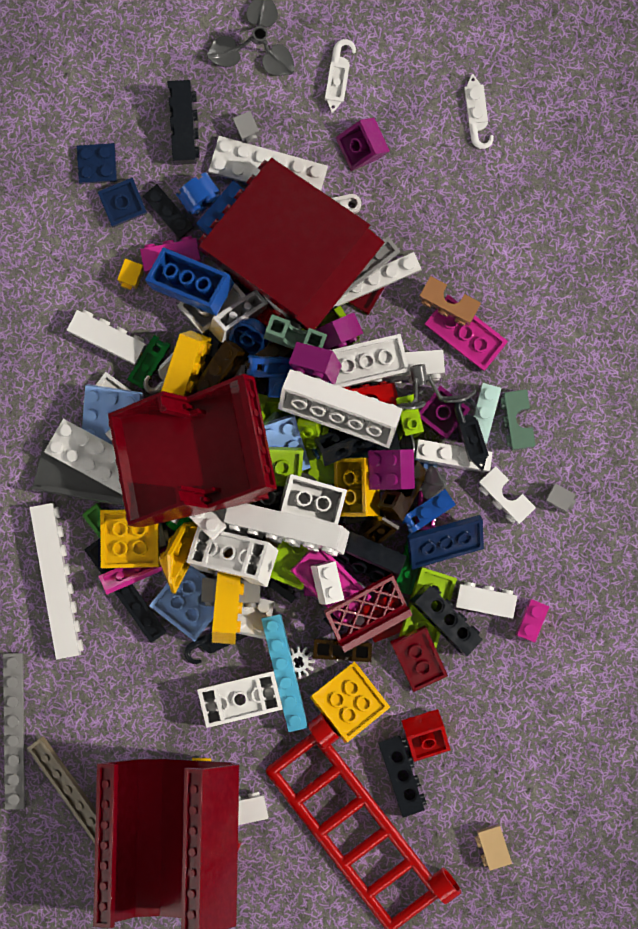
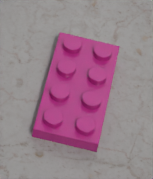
M447 295L445 298L448 303H458L450 295ZM436 309L424 325L485 372L508 341L476 316H474L469 326L466 324L462 326L454 321L455 318L450 315L445 317L439 314L438 309Z
M319 549V552L309 550L290 571L318 598L311 566L336 560L331 555L321 551V549ZM336 561L344 599L364 589ZM368 593L365 600H370L372 596ZM338 602L331 603V604H327V605H325V606H326L327 608H329L330 606H332V605H334V604H336V603H338ZM351 602L348 609L356 611L359 602ZM337 610L333 614L339 619L342 611ZM346 612L343 621L349 622L354 614Z

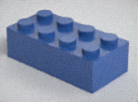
M164 247L145 279L152 290L215 316L219 313L234 285L228 273Z

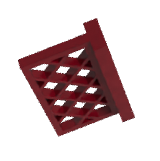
M392 573L323 610L334 632L336 641L344 653L412 616L411 610L407 606ZM391 581L392 588L390 592L383 591L384 584ZM371 591L376 592L373 601L365 600L368 593ZM380 594L388 596L385 605L377 603ZM392 597L399 598L401 603L394 607L389 606ZM353 601L359 602L356 611L348 609ZM363 603L371 605L368 614L360 612ZM375 606L383 608L381 614L377 616L372 615ZM337 610L342 611L339 620L331 618V613ZM346 612L354 614L351 623L343 621ZM358 616L366 617L365 622L361 625L355 624ZM341 625L348 626V631L340 636L339 630Z

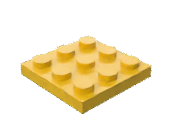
M125 509L100 510L102 569L160 567L159 523L141 528L128 526Z
M355 661L310 696L311 700L345 743L349 742L390 708Z

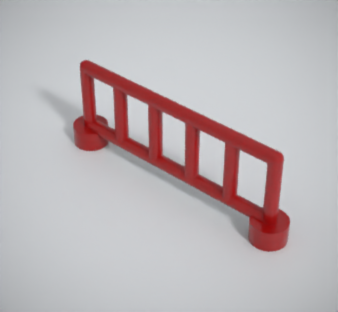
M322 713L307 723L311 732L307 737L266 768V775L385 929H398L438 898L444 904H448L462 893L453 876L445 868H441L433 875L428 871L331 745L340 736ZM316 744L333 766L298 793H295L279 772ZM340 775L357 797L319 825L303 803ZM364 806L380 826V829L343 856L327 834ZM386 838H389L404 857V860L367 887L351 865ZM413 869L429 891L391 918L375 896L409 870Z

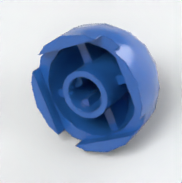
M245 318L231 329L229 335L230 341L232 340V342L238 344L249 353L247 357L260 352L267 346L269 341L264 339L265 325L254 318Z

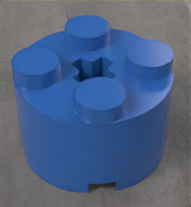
M206 172L201 174L202 178L197 179V177H194L179 189L181 193H176V196L189 214L196 213L199 215L207 209L205 206L210 202L213 204L220 196V190Z

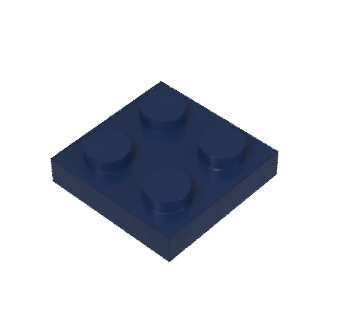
M115 143L77 145L79 184L117 182Z
M133 177L98 191L112 228L147 214Z

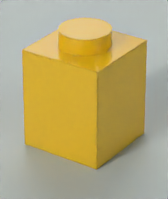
M128 259L124 260L117 279L121 283L122 288L127 290L138 288L144 271L143 265Z

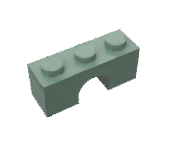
M273 314L264 334V339L291 349L295 348L296 342L323 348L327 334L311 328L308 330L297 329L290 324L289 320Z
M527 389L504 392L503 398H500L501 409H505L506 416L503 417L504 428H508L509 433L506 436L507 447H511V451L534 448L536 445L533 427L523 428L516 421L518 412L530 409Z

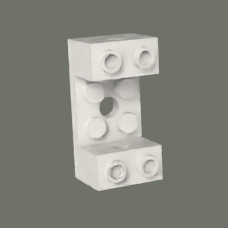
M197 526L186 563L200 571L212 574L218 571L242 577L252 584L267 587L278 549L269 542L224 531L212 541ZM227 549H233L232 556L229 558H225V551Z
M274 671L197 690L206 728L283 710ZM237 694L245 696L246 701L243 705L235 703L234 698Z

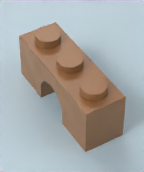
M430 276L419 296V299L422 300L421 304L428 308L433 306L438 309L439 314L445 317L450 315L455 318L454 321L462 326H465V324L469 326L481 302L464 294L460 302L456 304L448 303L444 298L447 284Z

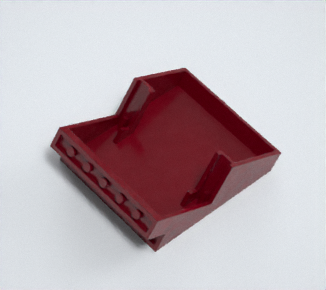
M271 157L269 161L264 160L258 167L260 172L256 176L252 174L247 180V188L244 191L240 189L234 196L236 201L233 205L228 204L222 211L224 216L220 220L216 218L211 224V232L208 235L204 233L198 240L200 243L198 249L249 292L255 289L258 290L303 329L308 330L311 328L315 330L385 242L369 229L371 225Z
M241 374L187 397L162 391L108 414L112 445L116 457L115 462L118 468L128 526L141 528L269 499L268 492L277 489L255 378L253 376Z

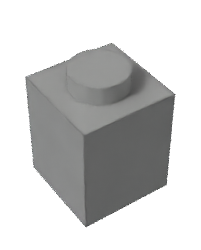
M251 111L233 118L242 142L247 141V143H251L258 139L257 137L260 136Z
M555 483L545 502L563 512H567L568 509L572 510L576 500L574 497L576 494Z

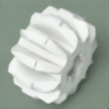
M297 645V652L295 653L292 647L290 652L292 653L291 657L295 672H298V679H300L302 671L305 676L309 675L306 668L311 671L314 670L308 664L315 663V660H308L313 655V652L306 656L305 653L308 648L305 647L303 652H300V645ZM298 656L303 658L302 662H304V665L302 667L301 665L299 667L295 666V657L297 659Z

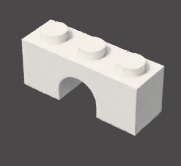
M495 466L478 483L480 485L478 489L485 496L490 495L493 499V505L498 510L503 509L507 513L505 517L512 524L515 522L520 524L536 507L523 494L516 500H507L503 496L502 488L509 479Z

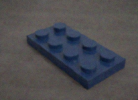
M477 515L407 535L409 565L412 570L484 549L482 517Z

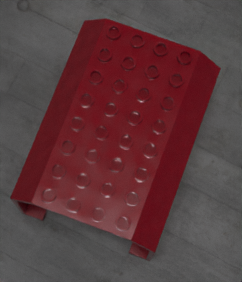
M132 759L97 764L93 927L114 928L115 922L134 917L153 916L181 918V929H229L236 927L239 764L177 759Z

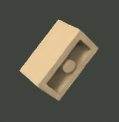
M499 824L477 831L478 836L475 837L477 847H482L484 855H481L484 867L488 866V869L491 871L512 864Z

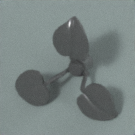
M253 0L249 4L246 11L247 20L251 24L258 25L254 28L251 37L237 47L236 41L232 37L221 36L212 43L207 53L208 59L214 64L221 67H232L241 59L238 50L252 41L256 45L264 44L267 54L264 55L262 64L267 73L274 76L292 75L294 73V61L290 51L285 46L275 44L271 50L268 48V41L266 40L268 32L265 27L272 26L278 18V11L272 0Z
M425 364L410 366L413 389L396 387L398 398L414 394V400L409 403L397 404L396 406L402 408V410H414L424 407L426 405L425 401L418 402V394L423 392V389H418V386L425 385L426 380L431 384L439 400L444 403L465 401L476 393V389L464 395L441 396L431 379V374H427Z
M403 435L399 442L400 450L414 449L415 454L413 436ZM434 466L428 469L424 468L426 473L423 487H420L419 491H422L426 499L435 497L447 486L446 476L440 475L438 469Z

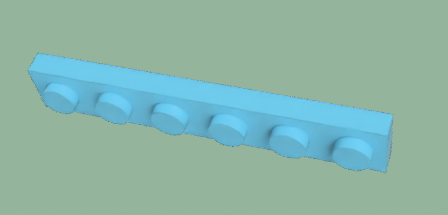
M277 614L264 617L261 620L288 732L308 728L282 615Z

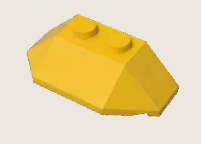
M193 521L185 522L176 529L174 535L168 540L165 552L163 551L159 558L172 593H176L190 566L186 561L197 530V525Z

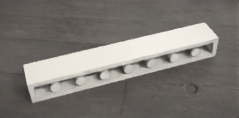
M54 503L30 507L56 660L81 655L84 647L82 639H78L77 632H80V624L78 620L75 621L74 613H77L75 601L72 602L71 594L74 591L72 582H68L67 575H70V567L68 563L65 564L64 556H67L65 544L62 545L61 537H64L62 525H58L57 518H60L59 507H55Z

